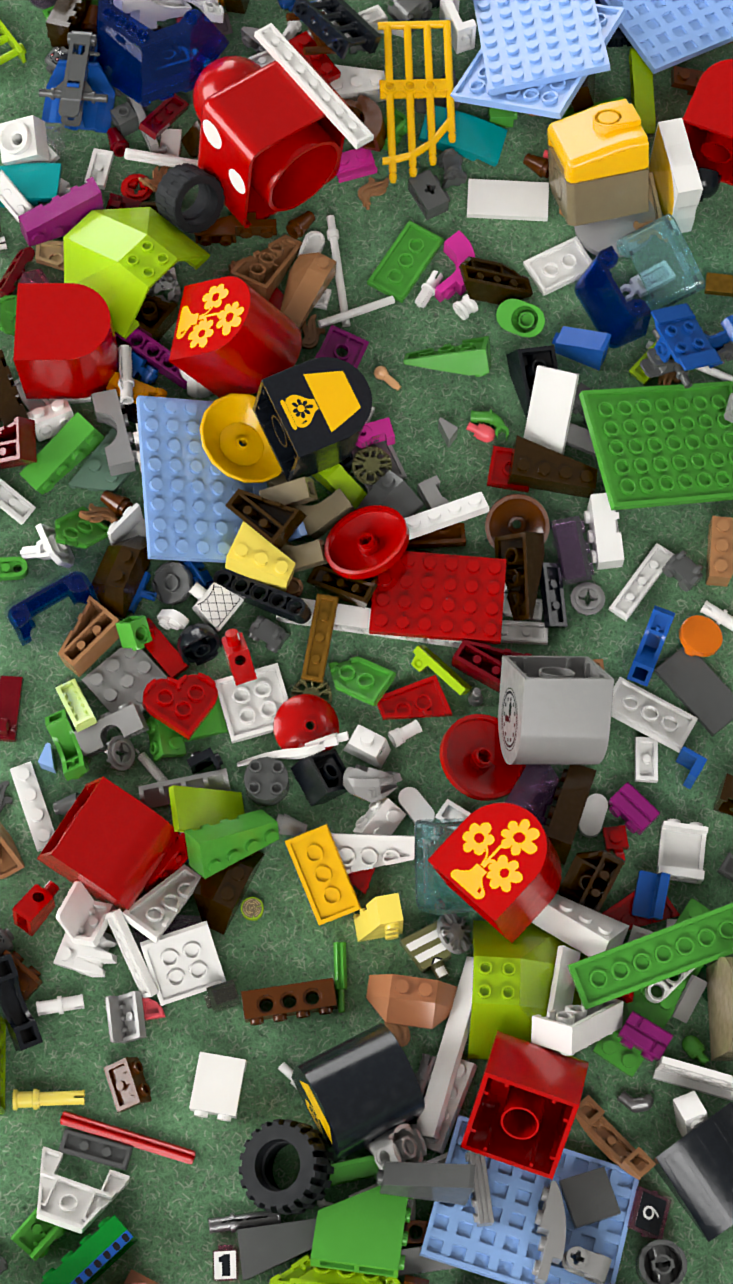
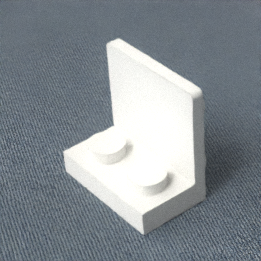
M138 503L129 506L124 511L121 519L118 522H113L108 528L107 534L111 545L138 535L146 537L145 519Z

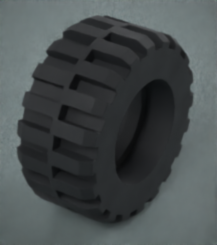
M274 1119L273 1122L262 1124V1130L255 1129L251 1133L253 1138L246 1140L243 1145L246 1147L245 1152L241 1153L239 1160H242V1166L238 1167L239 1174L243 1176L240 1183L242 1188L247 1189L246 1196L249 1200H254V1205L271 1213L293 1215L305 1213L306 1209H313L317 1206L316 1200L322 1201L326 1196L324 1190L325 1188H330L332 1183L329 1180L330 1174H334V1167L331 1166L330 1162L334 1158L333 1153L327 1150L330 1148L328 1141L321 1139L323 1134L306 1123L289 1119ZM292 1144L300 1157V1171L295 1182L287 1189L281 1190L273 1177V1163L278 1152L286 1145Z

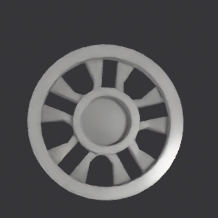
M448 912L441 915L437 921L438 936L448 951L459 955L469 950L470 945H472L473 940L469 936L471 929H469V926L466 927L464 923L467 921L463 917L459 918L456 912Z

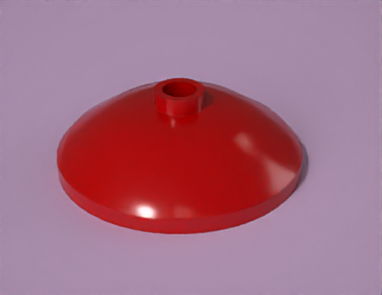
M300 694L289 698L279 707L274 717L273 731L281 749L301 748L310 741L336 732L339 734V721L336 712L326 700L312 694ZM307 722H311L313 724V728L311 730L307 729ZM333 746L325 747L323 751L331 750Z

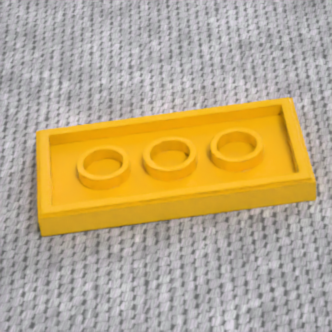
M328 824L285 840L319 926L361 909Z

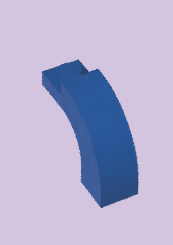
M656 605L654 606L628 673V680L646 687L648 686L674 619V612Z

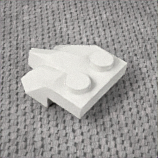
M65 932L53 963L86 976L105 977L106 971L103 969V965L117 964V956L108 952L110 948L116 946L117 942L111 934L104 932L97 947L73 943Z

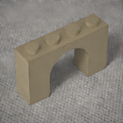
M281 472L279 476L266 482L270 487L286 483L287 480L283 472ZM340 488L316 505H299L294 507L307 515L303 520L307 531L305 536H311L314 540H317L331 530L344 516L356 510Z
M308 477L298 478L259 491L261 497L292 508L318 500L314 480ZM318 539L298 546H294L287 540L283 547L279 549L296 563L294 573L328 563L324 552L326 542L324 540Z

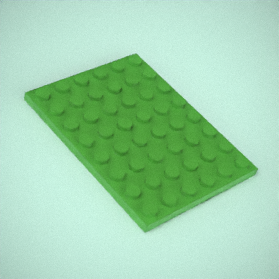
M732 381L693 383L687 389L684 388L683 384L581 391L579 398L611 511L733 500V423L724 418L729 396L733 393Z

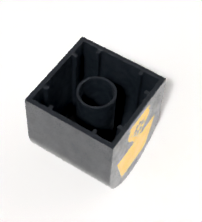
M332 357L315 358L261 379L252 410L287 482L302 477H309L344 461L352 453L369 418L372 408V394L368 382L357 368L346 361Z
M379 1023L295 1066L291 1077L315 1126L323 1134L322 1139L328 1141L330 1145L328 1151L333 1153L334 1163L366 1147L377 1137L392 1128L417 1120L425 1109L423 1094L415 1073L398 1041L383 1023Z

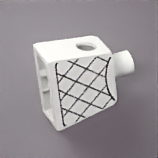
M196 582L189 590V593L198 599L192 607L193 611L205 624L215 629L217 633L244 601L243 598L215 582L207 590Z

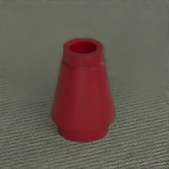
M112 127L107 131L110 151H113L116 157H123L125 149L129 148V143L116 127Z

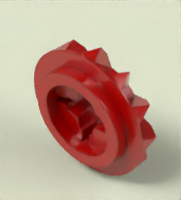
M143 174L129 175L121 184L122 195L141 202L150 199L153 191L149 187L142 185V182L138 180L139 177L145 178L147 176ZM139 184L140 190L138 191V193L135 194L134 189H136V187Z

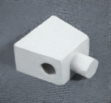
M358 725L347 742L344 751L381 769L391 749L385 737Z

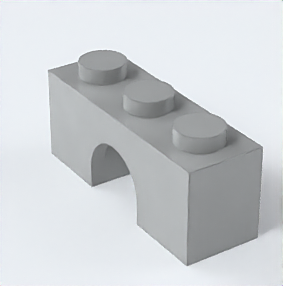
M131 702L118 707L119 711L107 712L100 715L98 723L78 733L74 731L83 755L90 758L107 750V733L113 727H119L123 737L128 739L148 731L149 727L139 705L131 704Z

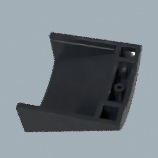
M730 1102L653 1159L656 1163L654 1168L708 1242L733 1225V1103Z

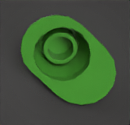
M512 298L502 302L497 309V322L501 328L508 332L531 338L541 333L544 328V313L533 304Z

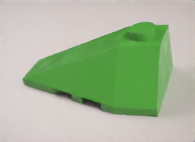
M489 336L462 340L463 344L455 347L450 343L444 344L438 351H434L433 348H427L406 353L403 362L405 365L482 377L490 373L491 369Z

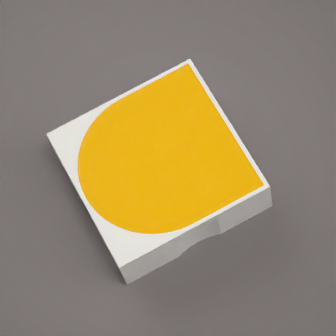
M683 119L661 121L657 124L648 169L649 173L653 172L667 235H674L692 230L696 208L699 204L703 187L691 152Z

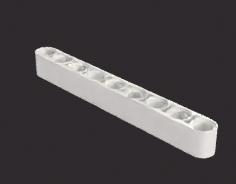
M301 598L310 608L312 614L309 621L304 624L295 623L276 615V619L284 623L311 626L316 600ZM339 603L337 606L333 630L459 648L462 641L369 634L371 608ZM302 608L298 609L296 613L301 612Z

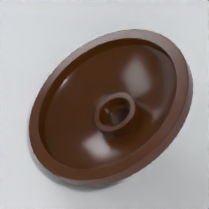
M511 494L502 497L492 505L485 520L486 536L494 549V537L521 532L544 533L545 543L550 530L549 517L545 508L539 501L525 494ZM520 521L521 526L515 528L513 522Z

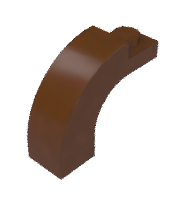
M359 95L357 101L344 99L349 105L350 110L374 135L373 140L362 146V148L381 152L387 138V127L379 106L372 99Z

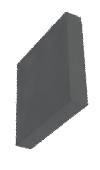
M604 1167L558 1182L575 1229L621 1214Z

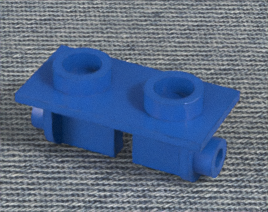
M178 561V563L188 567L192 573L193 586L198 582L201 586L208 589L213 583V579L207 570L199 571L204 568L202 562Z

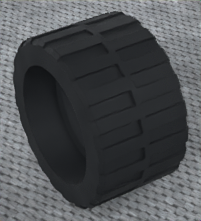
M188 163L176 165L168 170L157 186L155 203L159 214L184 232L191 234L201 233V231L209 229L221 215L220 213L223 210L225 201L221 183L216 177L196 165ZM198 185V196L194 204L188 210L182 212V201L186 193L192 187Z

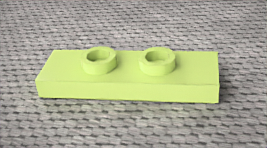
M75 678L55 687L77 733L98 723Z

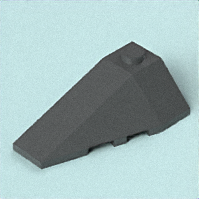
M389 470L372 486L356 510L367 506L381 505L393 508L403 518H407L417 513L424 504L403 479Z

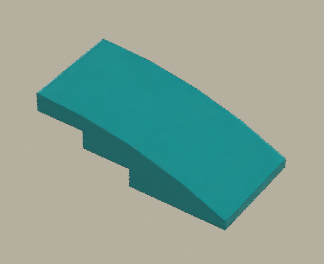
M435 105V128L437 131L447 119V108ZM455 110L456 141L454 143L449 142L447 131L436 144V149L444 151L452 148L458 154L473 162L479 159L495 167L498 164L508 130L486 120ZM427 111L418 136V140L424 143L428 141Z
M22 163L0 166V170H3L32 206H38L39 202H50L53 197L59 195L62 173L61 163ZM0 201V207L6 208Z

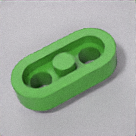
M22 557L0 558V581L20 580L27 576L29 567L25 559ZM21 567L22 569L20 572H15V568Z

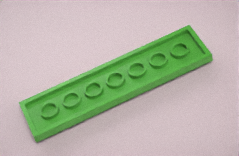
M691 898L675 924L711 910ZM704 965L696 967L659 1003H651L645 997L646 987L634 991L633 1002L623 1003L622 1027L630 1013L635 1011L664 1029L673 1015L676 1004L691 975L697 976ZM678 975L670 977L669 979L671 981H677ZM651 987V993L654 997L659 998L662 996L660 987ZM620 1028L613 1032V1034L602 1038L592 1052L632 1078L644 1058L640 1056L641 1051L633 1047L630 1050L619 1043L621 1039L617 1036L622 1029Z
M733 903L567 965L584 1009L587 1010L715 961L720 957L733 954Z

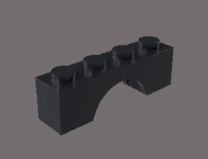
M6 954L0 957V1009L15 1050L22 1051L42 1043L43 1040L36 1021L30 1014L19 986V975L11 954Z

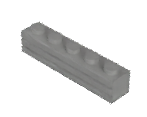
M467 1150V1153H465L466 1162L475 1165L473 1198H471V1205L475 1209V1213H473L474 1223H477V1227L492 1226L494 1218L485 1156Z

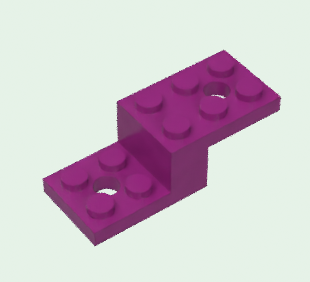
M331 325L315 358H337L358 368L369 342ZM344 348L347 351V356H338L336 350Z

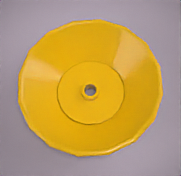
M231 393L216 399L204 412L200 425V435L204 451L211 463L221 472L243 483H264L279 476L282 472L281 467L252 410L256 396Z

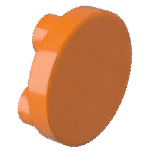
M700 615L691 616L679 628L680 642L684 647L685 653L689 656L708 657L714 655L722 644L723 635L721 629L708 617Z

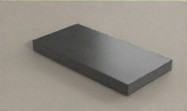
M682 647L654 670L656 675L692 715L698 718V721L712 737L733 721V693L701 657L687 655L684 647Z

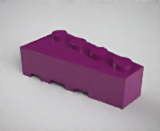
M93 177L86 180L87 183L80 187L76 185L70 188L71 192L61 197L59 195L53 197L47 205L40 204L18 216L21 232L29 247L65 236L91 210L104 209L101 190Z

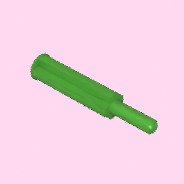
M335 942L333 943L335 990H338V1012L344 1013V990H347V943Z

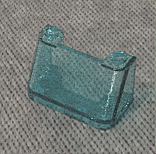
M666 214L616 241L619 254L621 256L624 255L626 258H631L648 295L645 296L644 305L649 312L670 307L705 289L704 278L671 214Z
M466 818L421 819L415 823L416 903L421 911L434 915L475 911L445 884L428 862L433 853Z

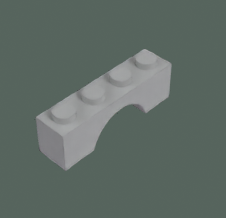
M112 389L91 394L97 422L110 425L117 432L114 441L105 447L110 475L115 476L136 471L137 453L136 450L131 449V444H134L132 433L126 430V427L129 426L127 414H122L121 409L125 407L123 402H120L117 390Z

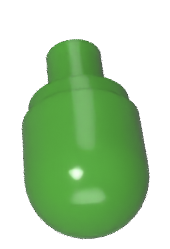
M689 1035L683 1039L682 1048L693 1060L697 1058L702 1066L710 1061L704 1054L706 1050L704 1045L696 1036Z

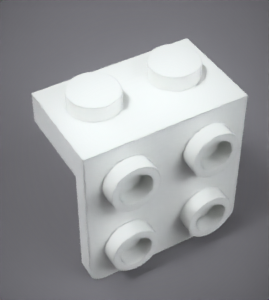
M75 881L61 907L58 909L56 919L73 943L97 947L109 925L105 914L116 910L113 904L94 901L82 882Z

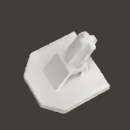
M41 523L35 526L41 540L36 542L35 546L22 547L20 551L22 558L25 560L34 558L42 560L52 559L59 566L65 568L72 567L75 560L72 550L68 545L56 543L55 528Z

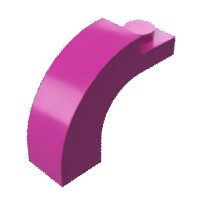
M460 230L444 241L443 252L454 262L456 270L435 288V298L439 302H442L444 299H450L455 294V291L460 296L467 291L459 266L469 256L475 257V253L470 241Z

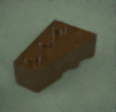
M238 489L225 505L279 549L283 547L307 517L299 509L268 500Z

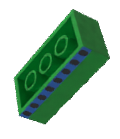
M115 1215L111 1218L107 1216L98 1224L100 1228L93 1235L91 1233L87 1234L79 1242L81 1246L75 1252L71 1250L61 1259L62 1264L57 1269L51 1268L42 1277L44 1281L41 1284H92L138 1239L120 1218Z

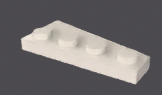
M331 833L348 874L415 859V836Z
M184 864L136 901L129 910L123 911L122 914L126 922L154 943H157L193 894L201 876Z

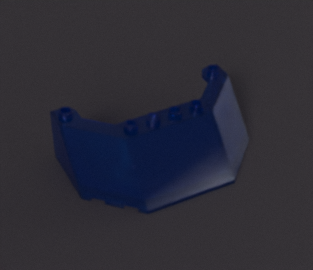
M113 0L98 1L97 52L100 53L98 63L113 87L143 107L150 105L151 101L157 99L163 101L174 97V93L191 91L202 70L209 63L216 60L230 43L205 14L197 9L187 11L179 23L153 31L131 17L130 13H125L115 7Z

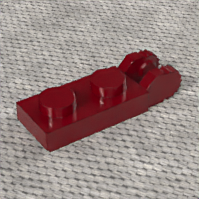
M26 247L18 251L0 280V298L12 294L16 287L14 285L16 280L20 279L25 272L24 267L26 263L34 259L35 249Z

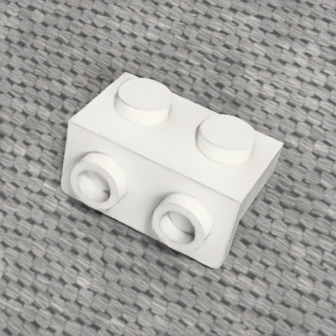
M66 398L56 400L44 407H37L27 413L29 419L35 420V433L39 442L54 437L74 416Z
M385 797L382 800L369 804V810L357 820L353 832L355 834L392 835L406 816V813L389 798Z

